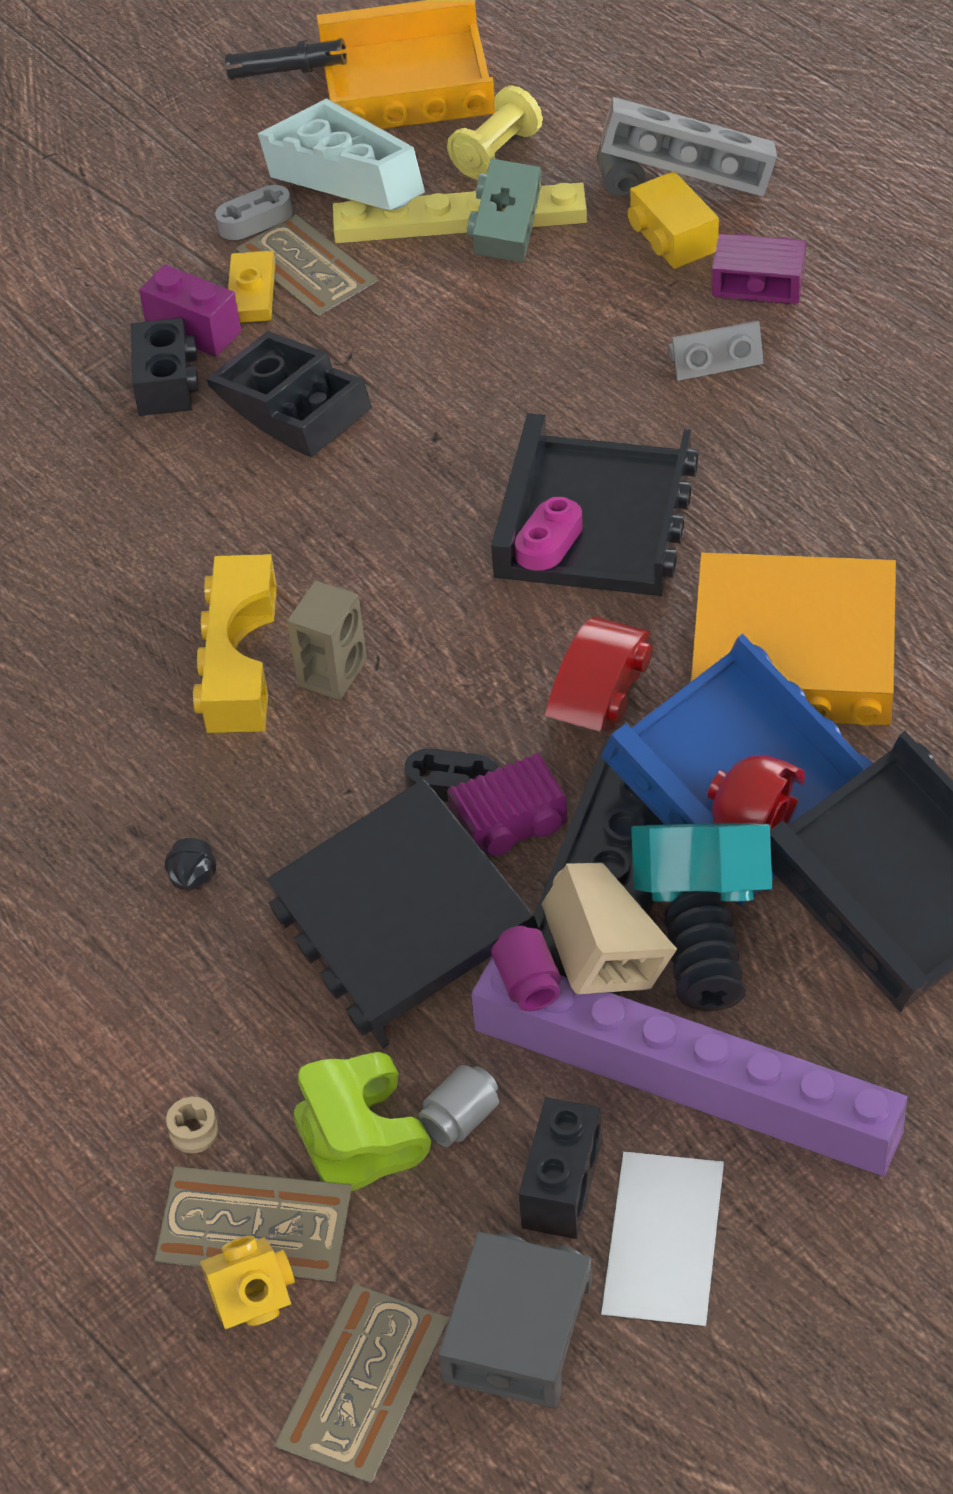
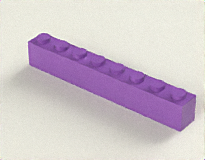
M491 957L471 994L475 1030L883 1177L886 1175L904 1132L908 1098L906 1095L610 992L576 994L570 987L568 978L561 976L559 984L561 993L555 1002L540 1010L523 1011L519 1008L518 1003L510 1000L493 957Z

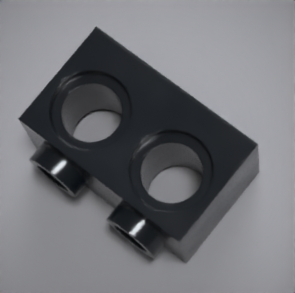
M177 318L131 323L132 386L139 416L191 411V392L199 391L196 365H190V362L197 361L195 336H186L184 319Z
M545 1097L519 1190L522 1229L573 1239L578 1238L602 1144L600 1107Z

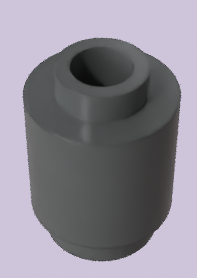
M600 144L597 152V162L605 188L613 195H630V188L640 185L645 181L642 163L601 152Z

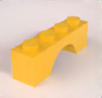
M271 554L215 556L213 575L205 576L206 604H210L209 611H202L201 634L202 639L206 640V647H198L197 650L198 674L203 677L202 684H194L193 704L195 713H203L207 733L265 732L268 690L263 662L242 655L236 650V647L249 632L274 622L277 585Z

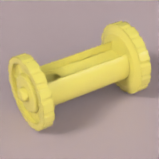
M510 85L501 89L494 98L495 113L476 131L461 128L457 129L448 138L447 150L449 157L456 168L464 175L478 180L480 173L487 174L490 159H496L494 153L513 135L528 137L534 135L541 128L543 117L536 100L520 87Z

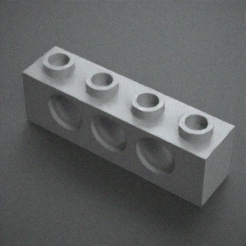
M612 97L601 134V152L763 197L777 159L774 141Z

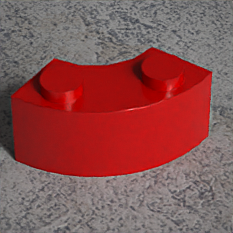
M599 617L590 618L577 632L564 656L555 678L544 716L600 732L614 729L615 723H620L624 717L628 703V695L626 693L631 685L639 679L640 672L644 673L649 666L653 650L652 644L648 643L650 631Z

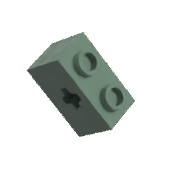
M490 159L487 174L480 173L477 182L476 199H481L478 212L471 211L468 221L467 236L473 237L474 254L524 263L541 191V167Z

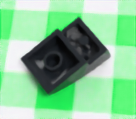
M270 331L265 332L206 378L208 386L242 417L258 429L308 457H313L372 408L364 379L333 368L327 352Z

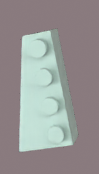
M327 98L258 133L269 174L272 178L389 211L408 205L411 199L425 193L414 147Z

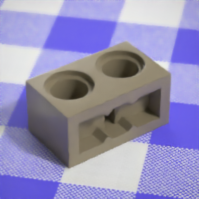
M314 581L287 620L297 685L341 700L367 661L359 595L342 587H334Z

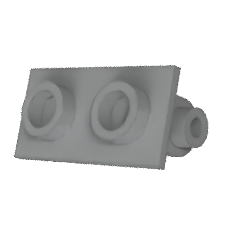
M747 322L672 337V343L668 344V354L670 361L675 362L677 381L764 364L760 322Z

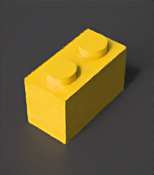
M676 172L667 173L630 188L631 207L628 208V218L631 226L636 232L640 231L651 243L654 252L658 256L662 255L674 269L715 253L719 239V217Z

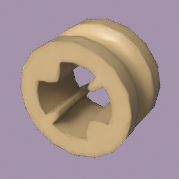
M193 1096L182 1098L175 1102L168 1110L166 1116L167 1129L175 1148L185 1153H199L210 1148L216 1141L219 1129L215 1111L212 1105L205 1099ZM195 1118L201 1128L190 1132L184 1122Z

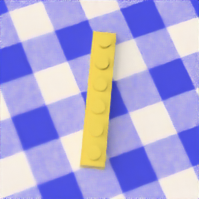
M559 183L557 185L541 186L532 227L587 223L583 183ZM476 190L449 194L435 193L417 196L411 199L408 205L399 209H392L391 211L354 200L333 203L335 243L467 233L471 211L478 212L481 199H476Z

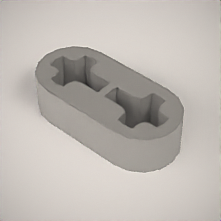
M269 185L220 205L215 212L220 236L227 240H240L285 222L293 213L290 193L284 186Z

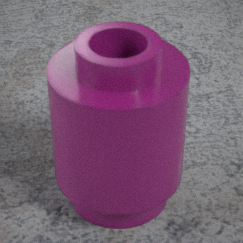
M515 926L504 931L492 947L491 955L510 1000L518 1003L519 1008L523 1011H536L551 1005L560 996L559 984L561 976L542 932L525 926Z

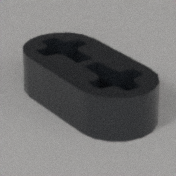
M432 748L420 749L408 756L405 762L406 786L409 788L424 778L442 801L448 802L447 790L451 786L457 787L460 782L467 783L469 779L475 780V776H485L488 771L494 772L498 766L490 757L481 754ZM427 770H434L430 773L429 777H420L424 776Z

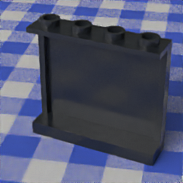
M527 413L491 544L494 578L662 596L666 577L674 578L676 571L677 550L672 549L673 543L681 544L683 538L684 515H680V510H688L690 506L692 483L687 482L688 476L696 477L699 450L691 449V429H684L680 449L547 436L545 415ZM553 497H565L576 502L582 510L583 529L562 560L556 566L540 571L529 570L519 565L515 554V538L536 508Z
M904 731L897 738L891 751L789 826L782 821L770 830L772 872L900 1012L953 971V780L935 763L931 752L924 745L916 743Z
M424 778L266 879L275 896L268 904L284 929L293 924L299 932L298 935L293 937L294 941L310 964L317 959L320 961L325 969L319 972V975L336 1000L343 995L351 1004V1006L345 1009L346 1013L362 1036L371 1032L382 1048L390 1045L382 1027L491 957L492 947L504 931L515 926H525L539 930L534 914Z

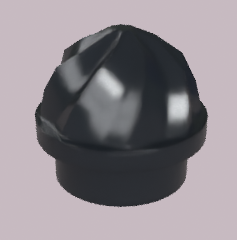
M185 838L178 840L173 844L172 850L165 858V870L173 886L185 889L186 891L193 889L201 890L204 883H208L216 872L217 862L213 856L212 848L208 843L200 839Z

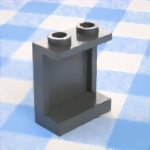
M478 1231L438 1354L442 1382L556 1409L562 1391L561 1371L583 1295L589 1294L592 1285L591 1257L581 1255L577 1250L567 1246L556 1245L550 1248L525 1242L522 1238L510 1233L492 1235Z

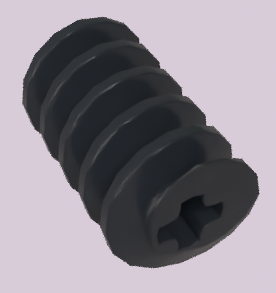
M691 891L675 898L665 911L668 939L677 948L671 958L673 962V975L676 980V994L683 1004L701 1011H719L731 1008L742 1001L746 992L745 985L741 982L742 967L738 964L739 950L735 946L736 932L732 929L733 915L728 909H725L727 903L726 901H721V894L717 892Z

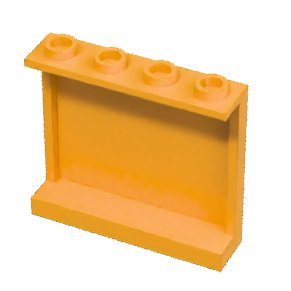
M425 0L317 15L320 43L342 38L346 45V49L330 52L331 55L347 53L346 65L324 66L329 100L378 128H394L495 113L493 77H489L477 27L475 0Z
M701 552L691 682L731 651L737 637L744 634L753 645L761 647L768 654L773 666L788 681L794 682L802 689L806 700L823 717L830 719L834 723L891 726L894 694L896 560Z

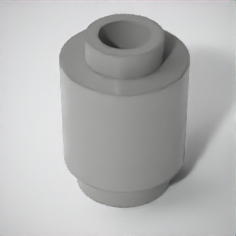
M460 1065L423 1101V1110L418 1114L417 1118L425 1126L429 1137L436 1143L449 1147L454 1141L462 1142L499 1105V1098L496 1093L498 1085L494 1078L479 1066L471 1068L466 1065Z

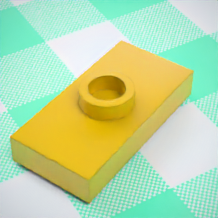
M273 250L231 254L228 289L235 292L240 323L271 321L276 263Z

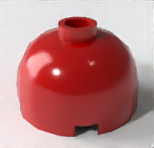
M751 755L739 760L728 773L720 770L714 777L707 797L713 800L711 809L713 822L770 824V830L782 821L788 825L799 799L790 794L794 782L802 786L804 785V770L787 761L768 755Z

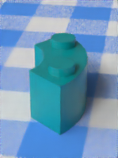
M710 823L631 826L634 890L652 892V901H673L678 896L684 894V891L721 892V901L754 900L753 890L772 889L770 824Z

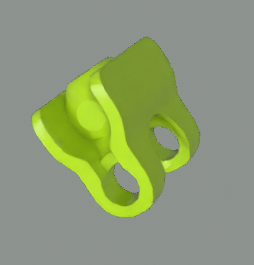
M375 1052L346 1060L326 1059L308 1063L301 1067L298 1073V1084L305 1097V1101L296 1105L293 1119L321 1182L352 1185L351 1191L367 1186L383 1176L417 1166L429 1153L432 1141L420 1120L411 1116L388 1119L380 1117L369 1110L371 1106L385 1101L397 1087L399 1073L393 1060L387 1054Z

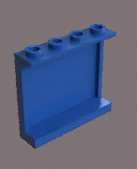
M744 634L737 637L731 651L640 722L632 728L625 723L612 733L601 755L664 825L714 823L711 813L713 800L707 797L714 777L720 770L728 773L735 763L751 755H768L787 761L804 770V785L802 786L794 782L790 794L799 799L788 826L873 764L866 756L858 754L842 737L836 724L830 719L823 717L806 700L802 689L794 682L788 681L773 666L768 654L761 647L753 645ZM772 872V881H773L774 879L777 878V876ZM753 890L754 896L761 890ZM748 901L736 902L742 907Z

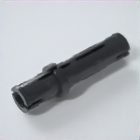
M342 38L313 44L305 40L299 41L297 46L237 54L229 53L226 54L225 65L242 64V67L231 68L226 71L229 79L235 80L236 78L300 69L302 73H309L315 67L346 65L347 53L330 54L331 51L346 49V45Z

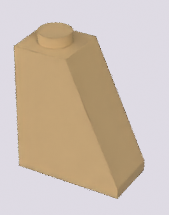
M603 863L566 864L555 876L553 886L541 904L570 987L576 994L651 989L677 950Z

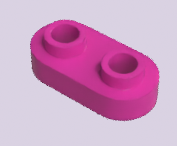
M553 497L541 503L515 538V554L518 564L526 569L535 571L546 570L556 566L583 529L581 507L576 502L565 497Z

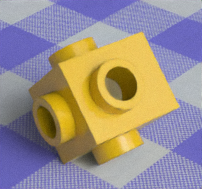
M254 1236L237 1238L222 1246L223 1253L200 1261L217 1315L225 1329L244 1322L249 1326L266 1323L280 1314V1308L291 1305L286 1286L295 1283L289 1261L284 1250L274 1253L265 1237L255 1240Z

